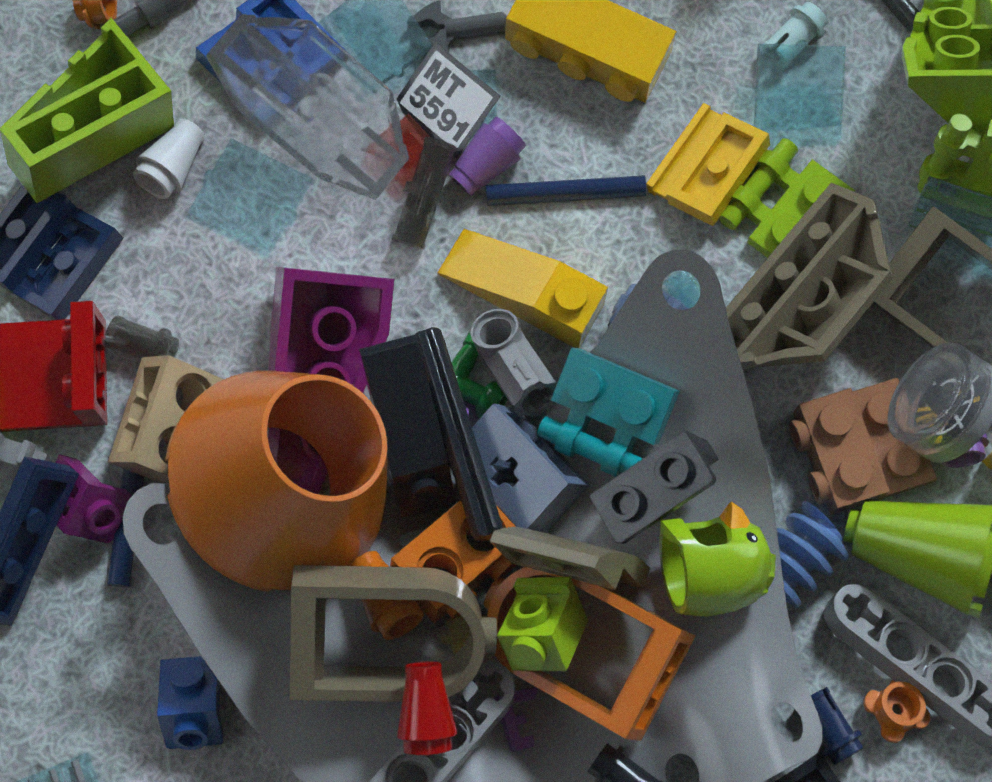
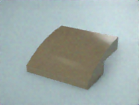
M506 527L495 530L490 540V543L512 564L563 577H571V579L616 590L618 583L643 589L650 571V567L635 555L522 527Z

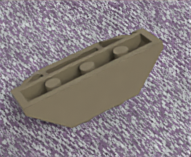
M830 183L726 307V312L742 369L825 361L893 279L874 199Z

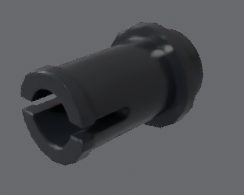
M606 743L587 771L596 778L595 782H663L622 754L625 749L623 746L620 745L616 749L609 743Z

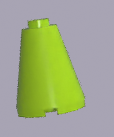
M865 501L861 511L851 509L843 541L853 543L851 555L966 615L980 618L983 604L974 602L972 599L973 596L985 599L992 572V505Z

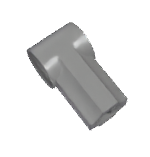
M492 309L482 313L472 324L470 335L487 374L495 379L519 417L531 415L535 418L551 409L553 403L551 398L557 383L524 336L516 316L511 311L505 309Z

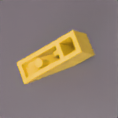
M463 229L437 272L443 278L501 309L511 311L516 317L574 348L581 347L605 304L608 286L561 261L467 229Z

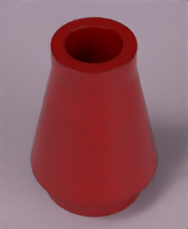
M415 662L405 665V685L397 738L403 740L404 753L410 755H434L452 750V737L457 735L458 732L442 677V664L440 662Z

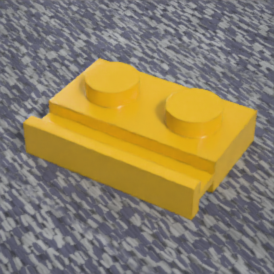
M703 102L647 181L648 192L668 200L669 205L714 226L731 202L733 194L740 185H743L759 159L770 146L769 133L725 112L721 115L711 110L710 105Z

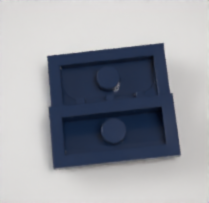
M21 185L0 213V286L51 319L63 320L70 312V302H77L121 243L123 237L114 227L77 208L65 195L57 192L36 203L26 188Z

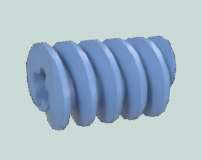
M808 501L802 502L801 509L803 515L795 512L786 517L785 523L788 531L777 528L785 598L787 603L797 608L802 604L794 589L797 585L815 592L818 588L810 573L815 569L828 577L833 574V569L826 558L829 554L842 561L849 559V554L842 543L843 538L835 525L823 512Z

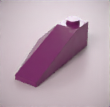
M276 266L268 371L328 375L346 381L363 393L367 382L359 349L386 342L390 331L395 279ZM267 428L269 448L281 471L299 487L319 494L328 471L316 449L301 436L280 428Z

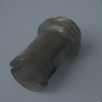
M120 315L115 316L111 320L105 333L106 336L113 337V339L106 338L104 340V346L107 349H114L138 359L165 355L175 358L179 348V339L173 337L169 329L161 328L159 331L129 321Z

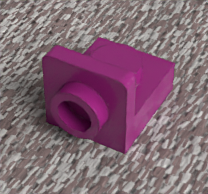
M59 454L55 463L70 466L79 473V476L56 526L67 535L110 543L123 520L122 517L126 504L132 495L126 489L102 484L77 458Z

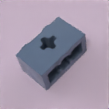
M492 404L472 427L495 503L516 527L547 533L590 486L559 452L555 451V448L548 441L537 436L538 430L524 415L519 417L513 407ZM515 463H518V466L514 469L513 466ZM518 478L519 481L517 483H514V480Z

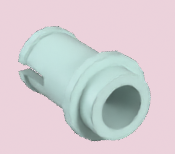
M805 2L802 6H794L790 11L791 17L761 46L764 54L771 60H774L777 56L780 57L776 64L782 69H786L790 62L813 38L818 40L824 36V27L828 24L827 17L820 8L811 2Z

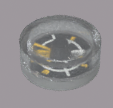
M943 343L930 349L911 365L893 393L887 417L890 433L897 440L932 462H947L963 455L982 438L992 424V365L959 343Z

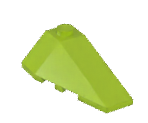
M924 0L921 11L917 12L914 18L911 35L906 37L902 47L901 56L907 86L947 123H949L953 115L964 114L971 119V129L984 133L992 119V0Z

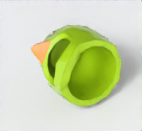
M731 501L719 517L708 521L684 523L682 518L662 519L659 521L661 572L668 598L676 613L693 616H714L734 612L755 603L757 599L767 594L775 578L776 555L770 552L767 540L760 527L750 523L741 507Z

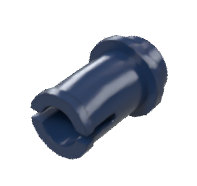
M828 687L812 694L811 698L822 725L821 745L824 750L820 754L823 758L829 756L835 766L864 748L858 739L862 736L860 730L855 732L852 730L832 698Z

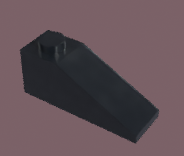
M416 334L359 349L370 400L377 409L385 427L387 436V474L401 517L405 518L456 504L449 463Z

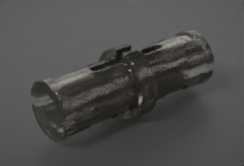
M424 137V145L412 181H406L403 193L407 197L395 234L392 236V240L421 250L425 248V241L437 205L442 206L446 194L442 192L453 155L457 150L456 146L432 137Z

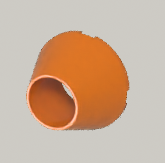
M252 371L237 374L217 382L199 395L185 410L170 437L165 462H168L170 488L167 498L174 519L190 546L206 563L225 577L241 585L266 592L271 589L291 590L295 565L350 566L357 557L368 552L378 535L383 522L387 498L386 431L382 419L372 402L359 389L344 380L328 375L284 371ZM267 428H280L301 436L316 449L328 471L330 481L329 496L315 494L299 487L281 471L269 448Z

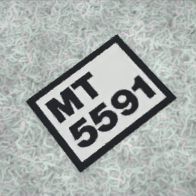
M435 42L396 99L404 115L457 159L501 96Z

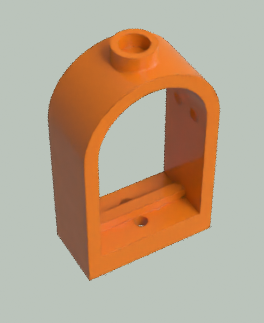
M523 567L506 579L502 577L496 579L485 596L484 607L488 609L487 617H496L497 634L517 595L514 588L517 578L563 576ZM571 579L574 586L653 628L611 710L544 671L512 670L497 638L495 656L511 673L621 737L641 741L696 635L609 588Z

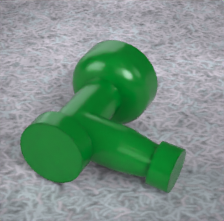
M468 333L463 341V347L455 355L452 365L463 401L476 406L475 413L477 418L480 419L492 404L505 406L508 399L496 381H491L486 386H483L468 379L478 357V352L471 335Z

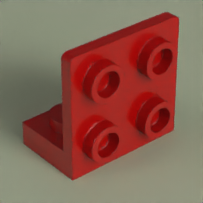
M93 301L70 302V319L0 323V432L108 425L106 320Z

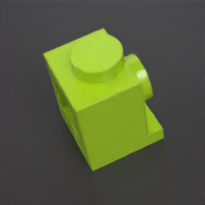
M571 577L517 578L514 584L517 595L497 634L511 669L519 671H567L588 622Z

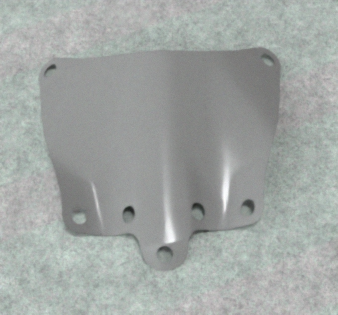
M670 250L659 255L648 266L604 336L590 353L680 391L660 443L652 445L637 438L631 452L632 454L645 458L686 430L708 440L719 458L718 461L710 465L711 470L716 476L715 484L663 519L682 518L684 523L712 520L719 517L726 506L732 501L743 509L750 523L760 527L767 540L770 552L776 555L775 578L767 594L757 599L755 603L737 611L714 616H693L676 613L668 598L661 572L659 522L626 544L615 542L589 496L615 477L601 471V464L575 454L573 457H569L560 453L590 486L547 533L626 552L643 560L650 567L643 589L618 583L616 590H611L696 635L641 741L621 737L537 688V699L512 704L514 715L525 714L527 721L525 724L517 725L520 738L534 735V747L511 752L500 721L448 782H595L596 778L587 771L606 743H609L616 749L620 745L623 746L625 749L622 754L663 782H667L665 770L668 760L673 755L679 753L693 759L699 771V782H765L780 772L809 760L817 754L822 743V725L800 671L787 612L770 474L752 399L728 321L721 285L714 268L702 256L689 250ZM677 270L691 273L700 285L698 302L686 310H679L670 306L663 295L662 285L665 278ZM553 402L551 409L535 418L531 415L524 416L538 430L545 416L565 423L571 409ZM591 418L586 434L610 444L617 429ZM515 463L514 469L518 466V463ZM516 478L514 480V483H517L519 479ZM151 483L138 489L128 500L122 517L123 530L127 542L158 586L196 649L244 718L301 782H370L403 744V740L397 738L402 702L289 700L291 590L271 589L266 592L241 585L225 577L195 552L181 531L178 537L169 544L153 542L144 531L143 519L148 509L156 504L170 506L167 495L170 493L169 483ZM387 485L383 522L368 552L377 551L383 561L390 567L391 558L455 504L402 518L392 486ZM472 534L466 537L469 545L478 551H489L495 547L490 543V540L477 542ZM516 565V567L511 572H509L504 577V579H506L515 571L523 568L524 566ZM432 567V568H434V569H439V570H443V571H446V572L450 573V572H449L448 570H446L445 568H442V567ZM491 577L474 590L478 594L477 601L482 617H487L488 609L484 607V600L490 586L494 582ZM574 586L587 616V625L567 671L544 672L611 710L653 628ZM326 598L324 665L405 667V665L415 662L443 663L452 658L463 647L470 627L462 615L452 619L447 613L434 624L424 613L422 621L413 630L399 638L386 640L380 632L372 631L361 599ZM485 653L483 662L493 661L500 663L495 654ZM511 673L515 682V691L535 687ZM496 679L489 684H485L481 680L476 682L478 696L468 709L461 700L455 704L466 710L478 726L484 720L476 717L477 708L485 699L493 698L499 694L500 681ZM776 704H789L799 714L803 724V732L798 741L789 742L784 740L775 730L772 722V710ZM455 721L458 733L452 737V750L461 747L467 739L466 729L457 721ZM410 764L402 766L393 776V782H427L428 780L427 774L422 768Z

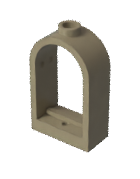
M933 206L889 262L893 279L875 299L873 304L942 356L952 361L966 355L898 306L897 302L947 238L991 270L992 248Z
M294 565L291 585L289 700L402 702L405 685V667L324 665L326 598L430 600L446 604L460 613L468 623L470 630L463 647L452 658L441 663L442 677L448 697L461 691L473 680L481 667L485 653H496V617H482L479 603L471 589L462 580L446 571L421 567Z

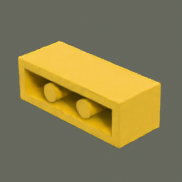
M515 0L506 17L505 40L510 41L511 47L527 58L536 59L541 55L558 63V68L565 75L573 79L584 80L586 77H589L604 84L607 92L619 100L631 102L635 98L646 103L672 52L677 31L609 0Z

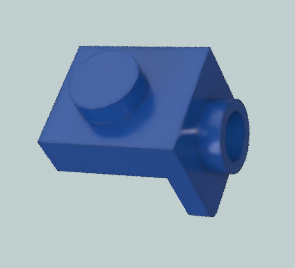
M202 656L160 660L157 717L166 748L196 750L204 746L222 744L223 728L219 716L220 682Z

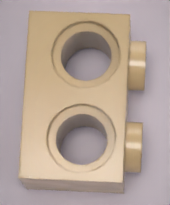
M170 355L142 358L108 463L160 483H169L168 462H165L166 456L162 460L159 455L160 440L163 437L168 448L173 430L185 410L206 389L224 379ZM178 386H180L183 392L181 407H179L176 401Z

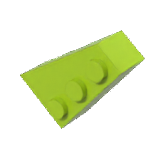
M110 18L101 27V35L84 52L78 50L68 60V68L50 86L45 83L0 127L7 164L32 198L38 203L171 130L174 127L172 92L116 22Z

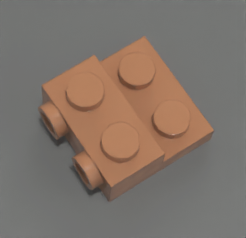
M898 377L856 391L848 388L803 402L793 412L795 420L789 422L793 443L798 452L807 451L814 470L808 473L811 492L818 504L826 503L830 515L862 506L865 501H878L934 483L937 480L931 462L915 452L909 445L907 421L911 410Z

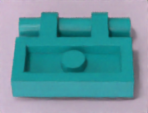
M571 348L551 401L571 409L567 421L561 423L545 416L539 425L537 436L555 444V451L569 457H573L575 454L601 464V471L617 477L643 459L631 453L637 438L652 445L660 443L680 391L580 348ZM591 418L617 429L610 444L586 434Z

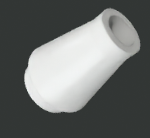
M179 119L171 130L136 158L137 167L133 171L135 181L145 191L161 199H168L172 192H180L198 148L205 139L203 131L193 122L187 119Z

